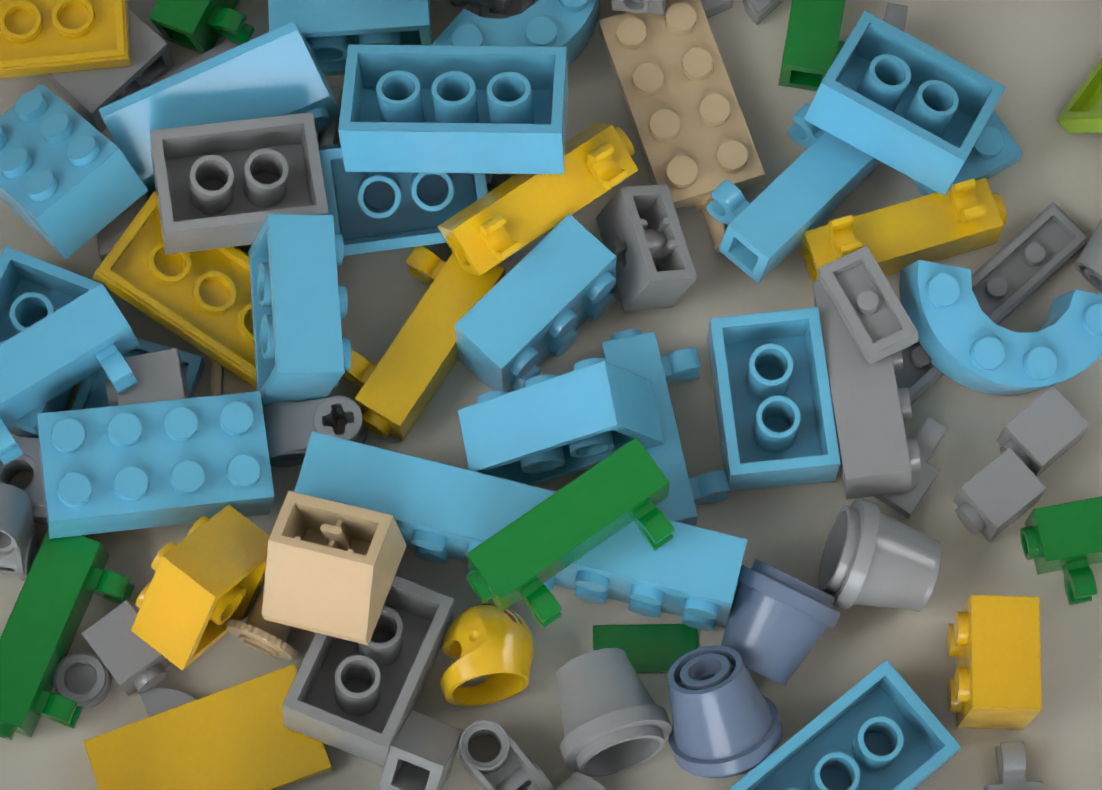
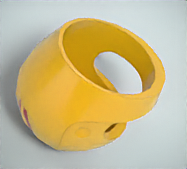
M491 603L471 606L454 618L446 630L442 645L444 654L457 660L444 672L440 680V687L445 700L452 705L474 707L496 703L522 692L528 686L535 653L533 635L525 620L517 612L508 608L501 612L496 604ZM488 675L482 684L469 687L459 686L470 679Z

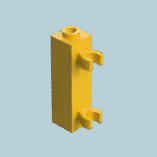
M593 123L566 141L564 174H516L437 227L463 270L467 273L481 276L559 224L568 214H574L637 172L638 168L631 158L635 154L634 147L621 128H614L612 124Z
M972 178L952 184L945 196L935 192L855 217L847 215L829 221L828 225L804 231L800 252L812 285L813 281L819 280L818 268L866 245L885 277L900 273V270L918 259L937 262L996 244L1004 223L1007 222V214L1001 196L998 193L992 194L987 179L983 178L975 181Z
M416 246L406 260V263L410 265L407 272L416 279L426 284H431L377 366L371 364L366 358L351 349L350 369L345 371L341 377L352 385L361 388L354 400L360 407L364 427L382 438H387L389 434H392L402 441L405 440L458 360L454 325L506 275L505 268L497 264L481 276L465 272L454 253L451 254L447 262H444L436 254L423 246Z

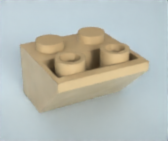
M288 491L268 539L262 617L264 620L369 645L407 546L394 516Z

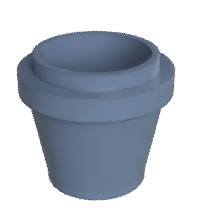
M755 559L751 569L741 565L738 585L721 646H727L736 650L740 654L746 668L786 686L788 680L829 626L835 628L841 615L840 612L832 609L836 598Z
M721 645L705 646L684 654L673 663L667 675L673 721L669 743L675 761L683 770L697 776L709 778L733 777L752 770L775 750L782 737V723L778 710L769 698L762 695L736 650Z

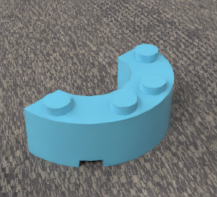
M538 0L523 13L503 19L480 17L463 9L432 45L567 47V63L569 67L579 57L593 35L598 21L601 0Z
M918 259L900 270V302L919 333V343L931 359L929 361L940 372L962 386L993 395L1031 393L1076 376L1102 355V294L1074 289L1053 299L1047 319L1035 332H1014L997 325L981 310L972 291L971 269Z

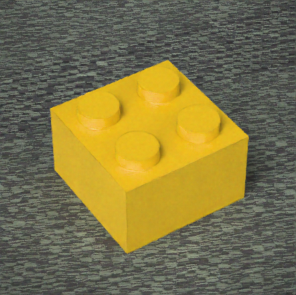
M229 504L212 518H208L206 515L202 516L191 527L185 539L178 544L170 541L154 558L151 568L156 572L152 581L146 585L136 600L135 605L140 609L131 631L183 671L229 632L226 627L228 619L242 621L247 617L265 578L267 547L270 535Z
M970 595L962 610L955 612L954 624L949 623L947 626V656L956 657L955 678H949L947 684L948 712H957V728L1024 730L1042 710L1040 597Z

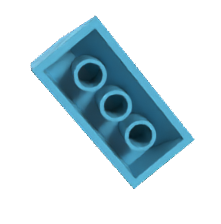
M295 21L99 109L101 117L116 146L120 148L148 189L149 197L154 191L156 192L151 160L150 130L313 112L317 133L325 129L332 120L340 117V108L324 69Z

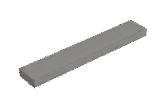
M1052 202L971 275L972 291L981 310L994 323L1000 325L1087 245L1090 237ZM919 341L901 350L903 370L895 371L897 387L908 388L911 405L944 376L929 361L931 358Z

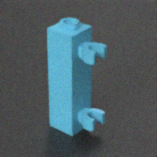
M808 103L793 115L792 119L795 123L787 130V134L797 144L809 148L751 203L746 201L743 193L737 186L725 179L711 193L714 200L706 207V210L716 220L728 224L719 251L758 284L802 242L804 231L817 228L878 168L881 162L804 120L810 107Z
M102 283L0 344V459L4 465L24 454L7 426L103 368L119 395L138 384L123 355L140 345L130 325Z
M629 329L615 333L610 337L609 341L602 342L601 358L618 367L629 369L630 372L653 383L665 444L647 449L646 451L670 482L668 497L657 504L656 507L668 520L696 526L698 516L695 504H710L727 500V492H730L725 470L704 473L694 478L688 477L667 382H685L700 377L698 370L701 369L697 348L680 349L668 355L660 356L655 331L642 334L638 329Z

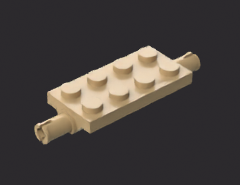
M667 0L664 14L624 12L598 20V30L654 185H668L675 209L690 207L695 208L697 213H703L714 244V250L717 254H722L719 251V247L728 224L719 222L706 210L707 205L714 200L711 193L725 179L732 182L740 191L746 187L763 183L765 172L701 1Z

